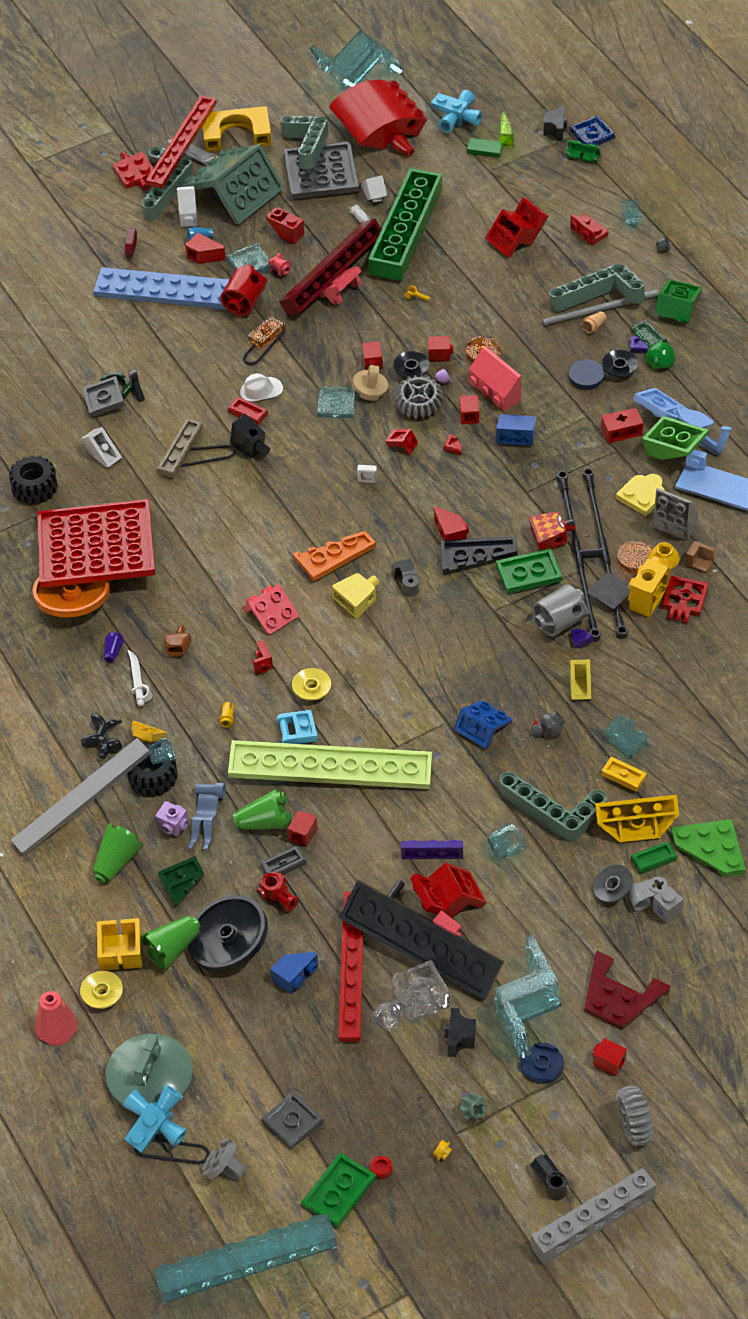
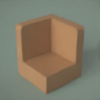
M694 541L686 553L685 566L702 573H707L714 562L715 549Z

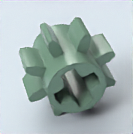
M469 1093L468 1097L462 1098L461 1106L459 1107L460 1110L464 1111L462 1117L477 1122L478 1118L485 1117L488 1105L482 1103L484 1097L479 1094L476 1096L473 1093Z

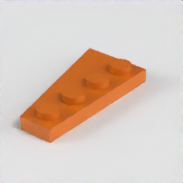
M366 531L343 537L342 541L339 542L331 541L325 543L326 546L319 548L314 546L308 548L303 553H299V551L292 553V558L313 581H316L376 548V542Z

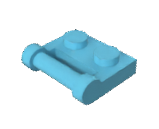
M311 710L283 713L276 717L282 734L281 743L302 744L318 741ZM293 722L294 735L289 733L288 723Z

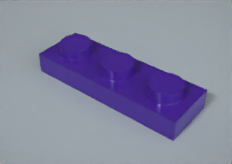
M401 841V859H463V841Z

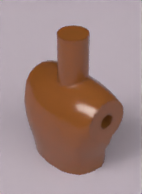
M178 626L176 633L165 635V650L168 655L181 656L190 647L191 635L190 633H184V626Z

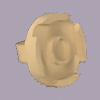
M369 365L368 370L360 371L354 375L352 389L354 392L357 391L360 394L359 397L363 399L379 400V397L386 395L388 382L379 373V366Z

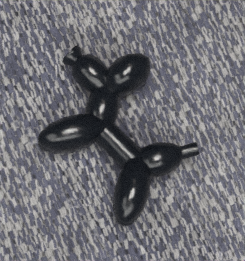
M92 713L91 720L99 728L97 734L84 736L81 739V745L83 747H93L99 744L101 746L99 758L105 759L110 751L118 752L122 749L120 740L104 737L107 729H113L117 724L122 723V720L108 719L105 721L101 715Z

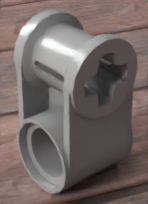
M654 877L632 884L627 895L634 910L640 911L653 906L654 896L667 888L668 884L662 877Z

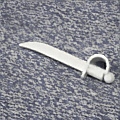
M128 650L134 681V688L131 689V692L134 695L136 694L137 705L142 707L145 702L151 700L153 695L147 685H142L139 661L136 655Z

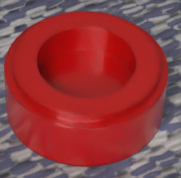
M377 1156L371 1161L370 1171L376 1175L377 1179H386L392 1174V1162L388 1157Z

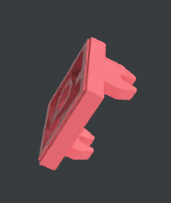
M356 266L343 271L319 294L320 298L327 297L335 306L341 304L343 301L339 292L348 284L353 288L361 284L358 276L361 272L360 268Z

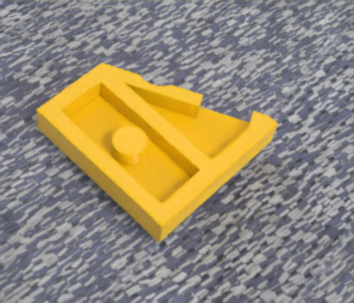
M134 720L131 724L133 736L138 737L143 743H158L160 740H166L168 733L166 731Z

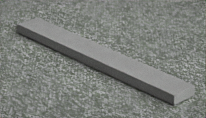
M136 738L11 839V842L25 856L151 754L150 751Z

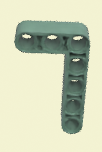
M309 116L282 117L280 123L283 137L304 138L298 151L300 168L304 170L314 168L329 136L327 118Z
M153 146L148 150L149 162L153 168L165 152V148ZM183 156L163 189L153 187L142 200L144 219L149 221L155 220L177 195V188H180L186 182V178L193 175L191 158Z
M615 264L552 289L549 292L550 306L553 311H563L616 289L630 302L635 304L642 303L645 300L644 282L625 265Z
M512 772L503 773L499 779V792L502 797L569 842L577 841L597 821L595 803L607 802L606 793L596 789L591 791L570 812Z

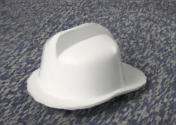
M256 373L247 377L240 393L244 400L256 402L277 397L282 393L283 385L276 378L265 377L262 374Z

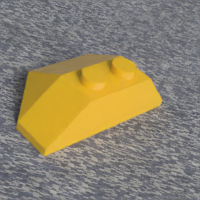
M677 795L595 803L597 824L618 842L661 838L679 816Z

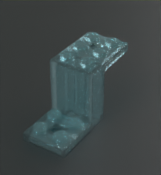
M361 29L335 58L315 45L310 48L313 54L312 58L320 64L319 68L325 73L329 72L330 76L335 80L338 78L344 86L352 87L358 84L377 62L382 65L385 63L386 67L391 71L395 70L400 73L403 70L401 64L387 47Z
M533 934L525 937L526 946L524 951L527 956L526 964L530 971L533 970L534 973L494 988L496 997L493 998L497 1008L495 1010L499 1022H504L506 1036L508 1039L512 1038V1046L516 1055L520 1054L525 1061L532 1059L528 1033L522 1022L562 1007L559 982Z

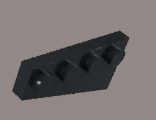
M516 536L441 540L443 574L514 557L518 554Z

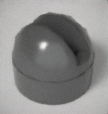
M665 236L656 242L657 250L664 252L670 249V244Z

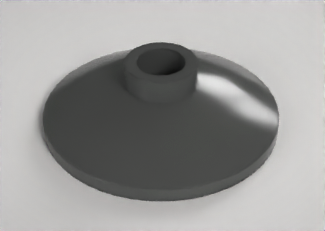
M616 864L604 868L594 881L593 889L595 895L606 903L621 900L632 887V874L623 865Z

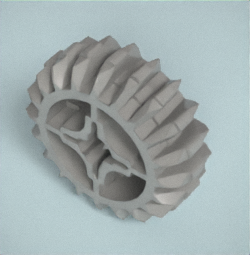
M414 375V378L408 377L407 381L402 380L401 384H398L397 390H395V403L398 410H401L402 415L407 414L408 418L414 416L415 420L417 417L424 419V416L430 418L431 413L436 414L437 410H440L443 402L441 386L437 384L435 379L431 380L430 376L424 378L423 375L421 377Z
M638 1086L623 1087V1089L618 1090L616 1095L622 1129L632 1146L646 1145L652 1142L654 1137L648 1103Z

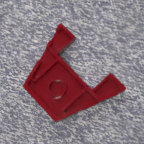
M596 951L584 1007L585 1012L623 1030L642 1015L645 1009L653 1006L660 997L670 992L671 986L656 978L652 979L644 994H641L606 977L614 963V958Z

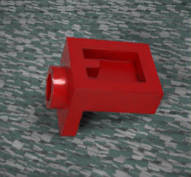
M394 429L385 441L388 447H403L406 454H411L418 444L411 429Z
M264 640L256 642L257 651H255L257 659L252 661L256 675L273 669L272 656Z

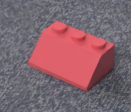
M486 346L483 347L469 368V382L473 387L480 390L485 397L492 400L497 407L506 411L521 401V375Z

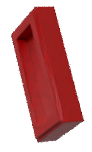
M237 397L228 407L229 413L238 417L245 413L257 425L268 415V410L240 397Z

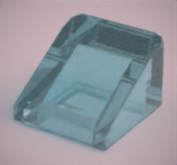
M163 737L147 748L151 753L150 758L153 764L176 758L172 743Z

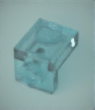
M638 199L622 201V218L625 223L635 225L643 221Z

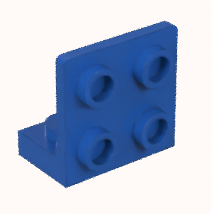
M500 414L496 426V443L533 446L536 417Z
M479 701L460 710L454 730L486 749L490 747L495 731L510 724L512 718L508 717L505 712L493 708L490 703Z

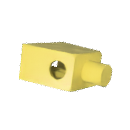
M356 573L332 585V597L357 619L375 602V587L380 583L374 575L366 580L362 575Z

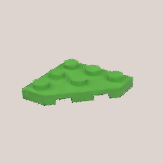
M732 819L671 827V835L676 850L681 853L684 851L693 856V859L702 865L714 868L723 877L745 874L746 869Z

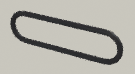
M280 324L269 326L244 354L243 361L249 365L258 363L284 334L285 328ZM272 327H280L282 332L256 361L248 362L245 357Z
M153 1138L152 1140L155 1142L169 1143V1141L166 1139ZM180 1142L178 1145L205 1149L206 1157L203 1160L195 1161L142 1154L134 1147L135 1153L141 1157L191 1164L204 1163L210 1154L209 1149L205 1145L189 1142Z

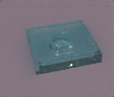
M257 243L226 255L227 261L234 270L246 264L252 265L259 273L270 269L268 264L270 259Z
M320 387L317 417L353 418L356 391L354 392L351 387Z

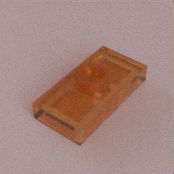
M270 316L248 335V340L262 348L285 328V323Z

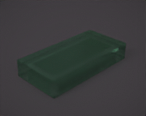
M646 319L631 327V332L646 343L648 348L658 342L667 343V339Z

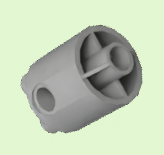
M567 584L534 603L532 610L534 623L537 628L543 630L547 635L554 637L587 617L590 613L584 603L583 592Z

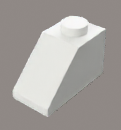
M383 176L369 178L360 182L367 200L373 199L374 203L382 201L383 197L387 196Z
M194 186L177 188L181 227L198 226Z
M103 427L92 430L80 439L88 453L107 468L122 458Z

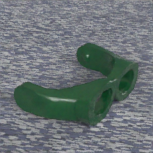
M121 371L105 375L100 379V381L116 376L118 381L125 383V389L122 391L123 399L134 390L130 381Z

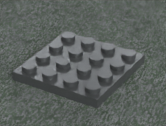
M350 141L325 144L315 167L309 170L300 168L298 152L300 147L284 149L292 199L359 191Z

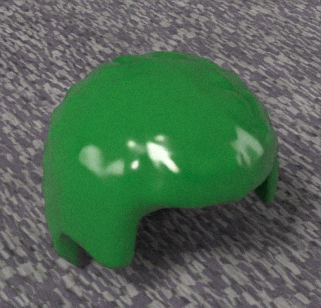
M666 342L655 343L648 349L645 356L646 363L650 364L654 370L670 368L676 359L673 347Z

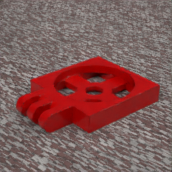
M671 575L662 604V609L670 610L668 619L673 620L675 614L677 615L676 621L680 622L681 617L684 616V623H688L690 615L700 617L709 583ZM678 586H684V588H681L680 590L674 589ZM692 587L696 588L701 594L693 593ZM687 593L689 597L684 598L682 594ZM669 596L678 597L680 599L679 604L671 603ZM691 600L699 602L696 607H689L687 603Z

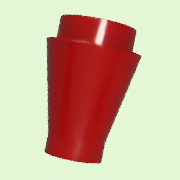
M396 134L390 141L393 149L408 157L412 156L415 152V149L404 135Z

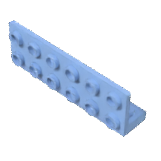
M694 449L686 458V466L676 483V489L748 511V479L706 466L707 453Z

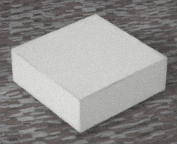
M358 465V482H377V466Z

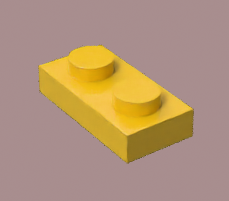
M610 757L601 770L602 776L635 792L638 791L647 776V773L613 757Z

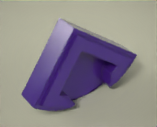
M631 336L630 352L646 354L648 345L641 341L639 337Z
M580 628L571 630L573 643L576 648L594 641V638L588 631L581 630Z

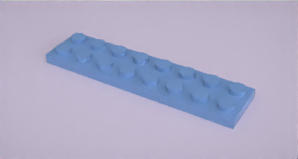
M101 267L93 292L94 297L226 309L220 301V295L229 279Z

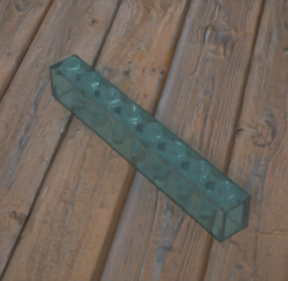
M328 1214L315 1215L303 1222H293L288 1227L271 1229L266 1234L250 1236L238 1243H228L223 1248L206 1250L201 1255L185 1257L173 1264H163L153 1270L162 1303L164 1304L336 1248V1236Z

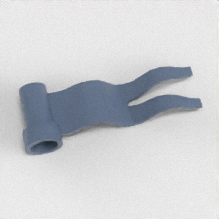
M196 783L195 795L198 796L196 815L192 818V834L188 849H192L199 837L200 824L203 821L204 850H208L212 838V821L217 815L218 799L225 798V783Z

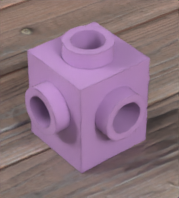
M166 801L155 815L157 828L166 834H173L177 837L182 830L184 831L189 823L187 810L180 805H174Z

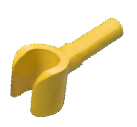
M409 286L404 294L408 299H412L414 296L427 301L430 299L429 296L417 292L415 286Z

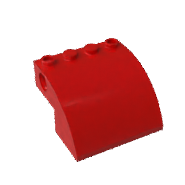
M369 80L361 82L345 90L329 105L331 111L360 145L381 149L387 148L394 133L419 136L428 120L424 116V112L418 109L416 103L407 96L408 93L399 87L400 84L394 80Z

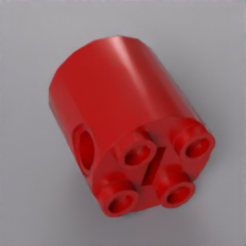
M250 264L237 268L220 295L222 305L229 312L238 316L250 314L266 287L267 278Z

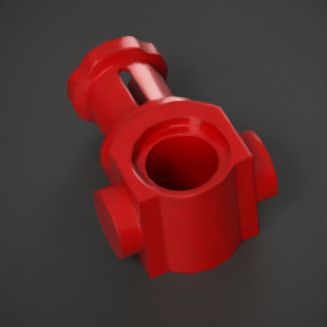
M273 871L262 877L257 893L263 900L279 902L286 912L292 911L299 903V898L288 892V886L285 885L287 881L281 873Z

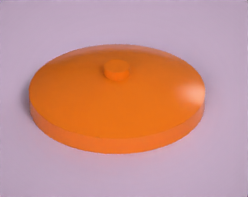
M39 576L33 585V597L37 607L43 612L56 617H77L88 614L99 608L107 600L110 593L109 581L41 588Z

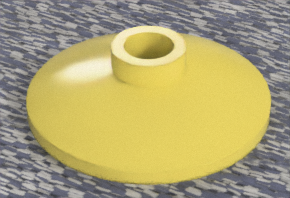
M307 668L294 676L292 689L301 699L309 701L318 700L329 693L331 679L321 669Z
M97 971L90 974L84 979L80 987L82 1000L88 1006L96 1009L111 1007L119 1001L123 993V985L120 978L109 971Z

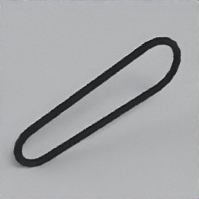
M231 445L194 447L191 450L229 447L233 452L229 456L185 463L181 467L228 459L234 456L235 449Z

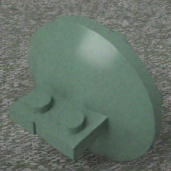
M142 1034L128 1039L113 1052L106 1067V1082L109 1092L121 1106H123L126 1098L135 1089L139 1091L148 1103L158 1102L165 1085L171 1086L184 1097L193 1079L192 1061L187 1050L175 1039L161 1034Z

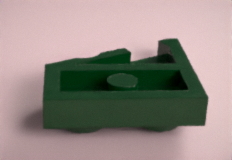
M196 856L158 871V876L174 908L179 906L204 877V872Z

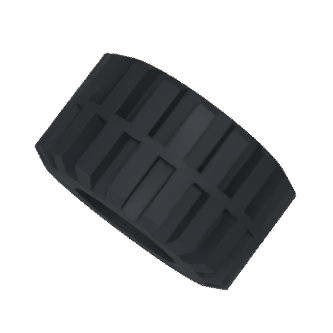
M30 455V457L25 456L22 457V460L18 459L16 464H13L9 470L12 494L18 501L21 500L22 503L28 502V504L33 505V503L40 504L41 501L46 502L57 491L56 487H58L55 468L53 463L48 461L47 458H42V456L34 457V455Z
M146 742L143 744L151 754L127 773L130 787L132 790L135 789L136 793H143V796H148L149 794L151 797H154L156 794H164L165 790L169 791L171 786L175 785V780L178 777L175 755L168 746L164 747L162 743L157 745L156 742L151 744ZM149 767H158V768H159V769H157V770H155V771H151V772L144 771L145 769H147V768H149Z

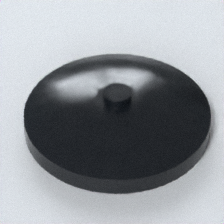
M231 895L217 899L203 908L195 917L201 925L199 928L200 933L189 944L188 950L193 959L204 969L223 972L238 968L251 960L264 944L268 932L266 914L256 901L246 896Z

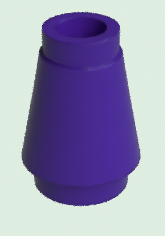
M110 632L105 637L103 658L105 661L115 662L124 644L121 634Z

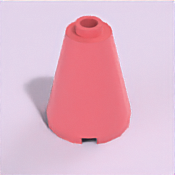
M46 992L40 997L35 1021V1032L40 1040L47 1042L51 1046L69 1042L74 1033L76 1034L77 1018L57 992Z

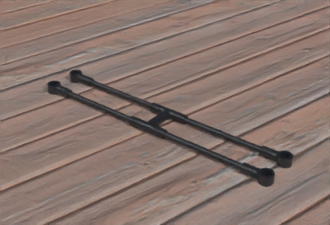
M585 468L583 470V479L586 480L587 488L590 491L600 548L581 550L576 530L571 532L577 568L580 571L586 606L590 613L588 620L589 633L594 638L593 642H598L601 639V631L597 628L589 593H587L588 587L583 557L602 556L606 571L611 574L612 572L607 542L603 535L594 493V471L592 468ZM561 470L557 473V481L560 483L561 490L564 493L568 518L570 520L573 519L568 495V473ZM618 605L615 608L616 636L619 639H625L628 635V629L624 626L623 617L620 614Z

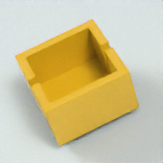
M139 918L120 920L123 935H119L116 920L97 921V957L100 971L118 970L119 966H123V969L143 968L142 942L140 938L142 930Z

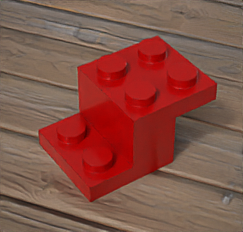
M523 197L515 211L505 209L500 211L485 239L505 256L511 257L519 243L533 244L549 216L528 198Z
M445 862L429 877L416 873L410 877L413 890L419 896L421 906L426 912L438 915L440 911H443L450 918H453L468 904L479 908L487 904L471 872Z

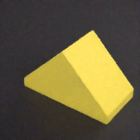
M590 659L570 660L571 700L591 699Z

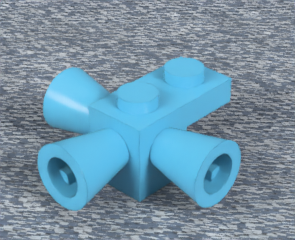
M463 90L459 99L438 93L432 100L431 108L446 113V116L438 122L441 131L451 133L454 126L461 128L465 121L476 127L479 126L483 112L468 109L475 102V96L471 91Z
M169 1085L164 1086L158 1102L148 1103L137 1089L131 1092L124 1101L123 1107L140 1115V1117L125 1137V1140L140 1152H144L156 1134L162 1133L169 1143L176 1147L183 1140L188 1130L171 1122L175 1115L170 1110L183 1096Z

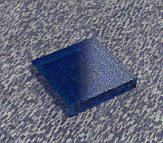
M599 115L570 126V132L578 141L587 145L595 144L598 146L616 137L613 130Z

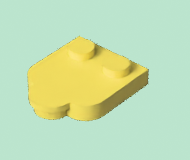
M657 474L634 476L616 493V500L646 517L655 508L656 489L664 490L662 478Z

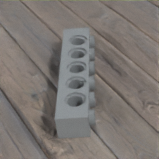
M644 1168L638 1170L531 1235V1249L541 1263L545 1265L655 1198V1182Z

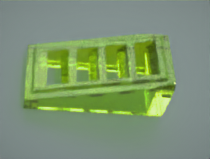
M502 112L500 142H503V147H513L514 133L506 112Z

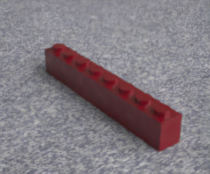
M375 218L362 222L279 301L288 316L300 313L378 239L382 228Z

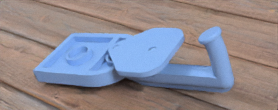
M657 388L635 393L633 398L634 401L639 403L640 407L650 410L654 416L659 418L665 416L702 428L710 427L714 423L705 414L687 409ZM722 426L718 442L706 436L699 445L714 455L721 454L732 428Z

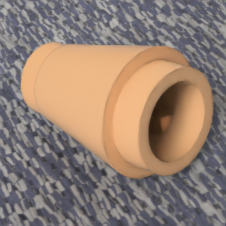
M600 311L585 317L582 322L583 330L586 333H595L606 320L605 313Z

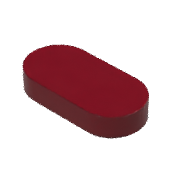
M136 228L128 229L125 242V257L132 258L134 256L137 243Z

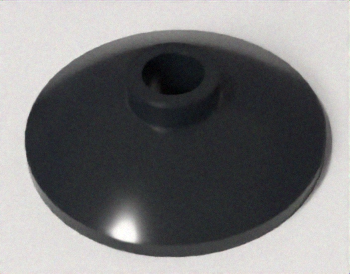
M614 350L604 356L602 367L609 375L626 377L632 375L637 370L638 359L629 351Z
M408 351L398 355L394 360L393 366L395 372L404 378H414V375L421 377L429 369V360L420 352Z

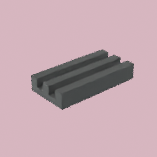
M297 845L260 862L265 874L276 871L282 875L307 864Z

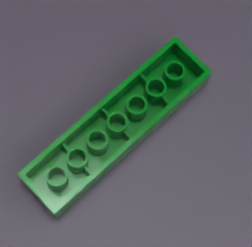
M409 168L368 259L369 275L399 281L403 280L442 192V174Z

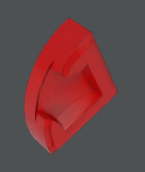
M450 434L443 446V451L461 455V443L455 435Z

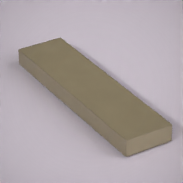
M190 419L184 421L159 464L157 474L172 478L176 476L202 431L203 423Z

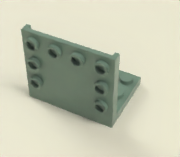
M260 144L244 145L240 148L234 147L231 150H228V148L224 149L219 153V157L209 160L206 167L199 168L196 171L197 174L186 178V182L181 185V187L194 186V190L214 187L235 225L240 224L285 188Z

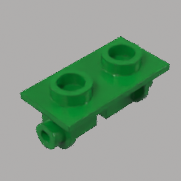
M567 140L568 148L565 150V155L579 159L580 155L583 154L582 160L592 163L598 162L599 156H601L600 147L595 144H583L577 140Z

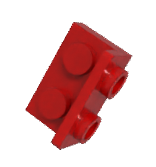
M586 213L580 217L574 214L570 216V228L592 245L608 237L609 231Z

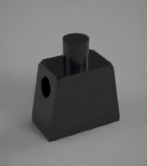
M245 413L232 423L230 445L250 458L258 453L265 457L270 452V447L265 444V432Z

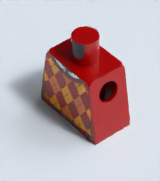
M559 512L529 516L530 528L539 551L550 548L552 550L568 542L566 532L576 530L574 520L562 521Z

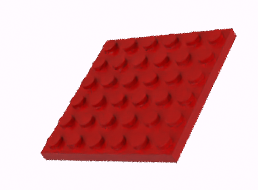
M149 499L37 511L41 588L155 575Z

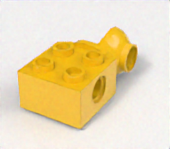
M663 542L655 546L650 551L644 565H640L637 576L631 579L628 587L630 589L628 601H630L629 610L649 618L655 611L667 591L670 572L680 561L679 553L671 544Z

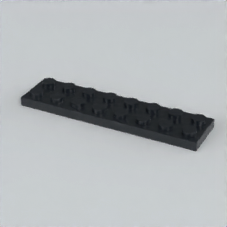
M357 880L339 916L340 919L483 1000L487 998L505 962L361 880Z

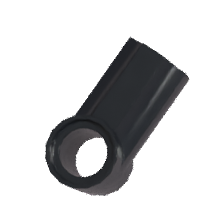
M547 1154L537 1156L530 1163L531 1169L546 1188L550 1199H563L567 1194L565 1175L557 1170Z

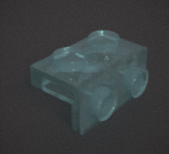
M619 714L603 732L631 759L644 745L649 748L651 744L647 741L648 735L641 729L638 731L635 728L637 724L629 716L624 718Z

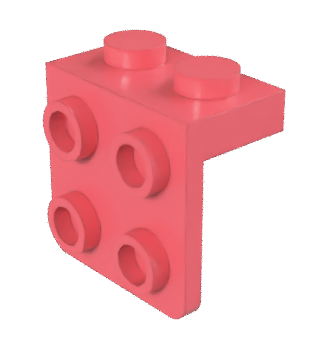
M280 584L274 587L269 585L264 588L260 596L256 597V595L248 598L246 600L247 604L242 607L246 614L251 611L254 613L267 634L274 633L298 617V612Z

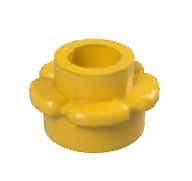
M441 1140L432 1154L438 1158L437 1161L440 1158L443 1160L447 1158L452 1150L448 1147L450 1142L446 1143Z

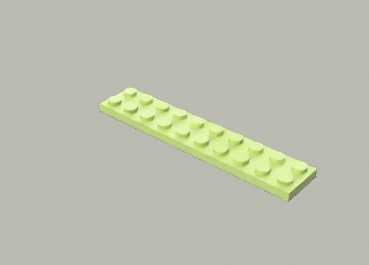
M232 740L228 778L430 789L432 752Z

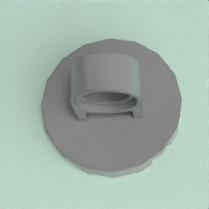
M229 1137L224 1138L218 1143L221 1147L217 1151L212 1150L202 1168L204 1170L202 1175L212 1180L222 1172L231 1179L241 1180L246 1167L232 1157L236 1149V1143Z

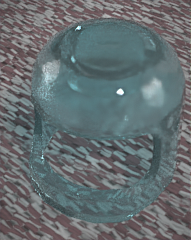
M508 823L488 834L487 845L492 855L496 858H505L526 849L523 835L512 823ZM510 832L515 834L519 847L515 844Z

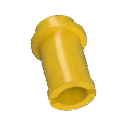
M231 702L222 704L219 723L224 728H229L234 724L233 713L235 705L231 704Z

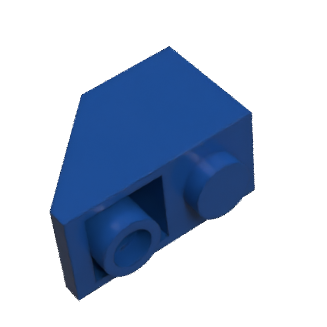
M307 952L283 955L270 969L271 980L291 994L296 988L299 989L303 985L304 980L309 974H313L317 970V953Z

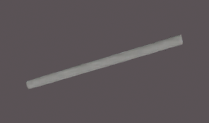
M659 290L645 292V300L657 297ZM622 298L542 319V324L547 326L631 304L632 302L627 298Z

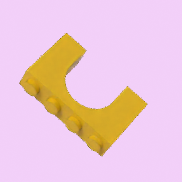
M267 106L211 112L202 126L205 151L207 152L222 151L221 135L225 130L232 127L249 129L253 133L255 145H272Z

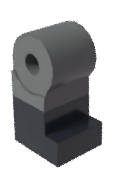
M411 558L393 562V576L395 579H401L403 593L410 597L419 593V578Z

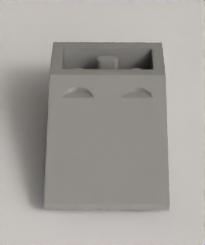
M657 488L653 527L678 538L688 540L697 526L698 512L694 504L690 500Z

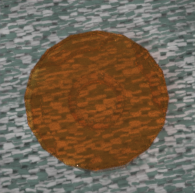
M479 336L467 343L465 355L473 363L482 348L486 346L500 357L501 346L494 338L490 337L489 339L485 338V336Z
M628 541L618 549V564L629 573H637L640 565H644L653 548L643 541Z

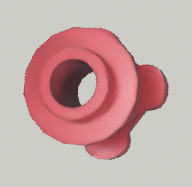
M280 253L268 262L270 265L269 271L272 273L276 271L279 276H285L291 270V263L288 260H283Z

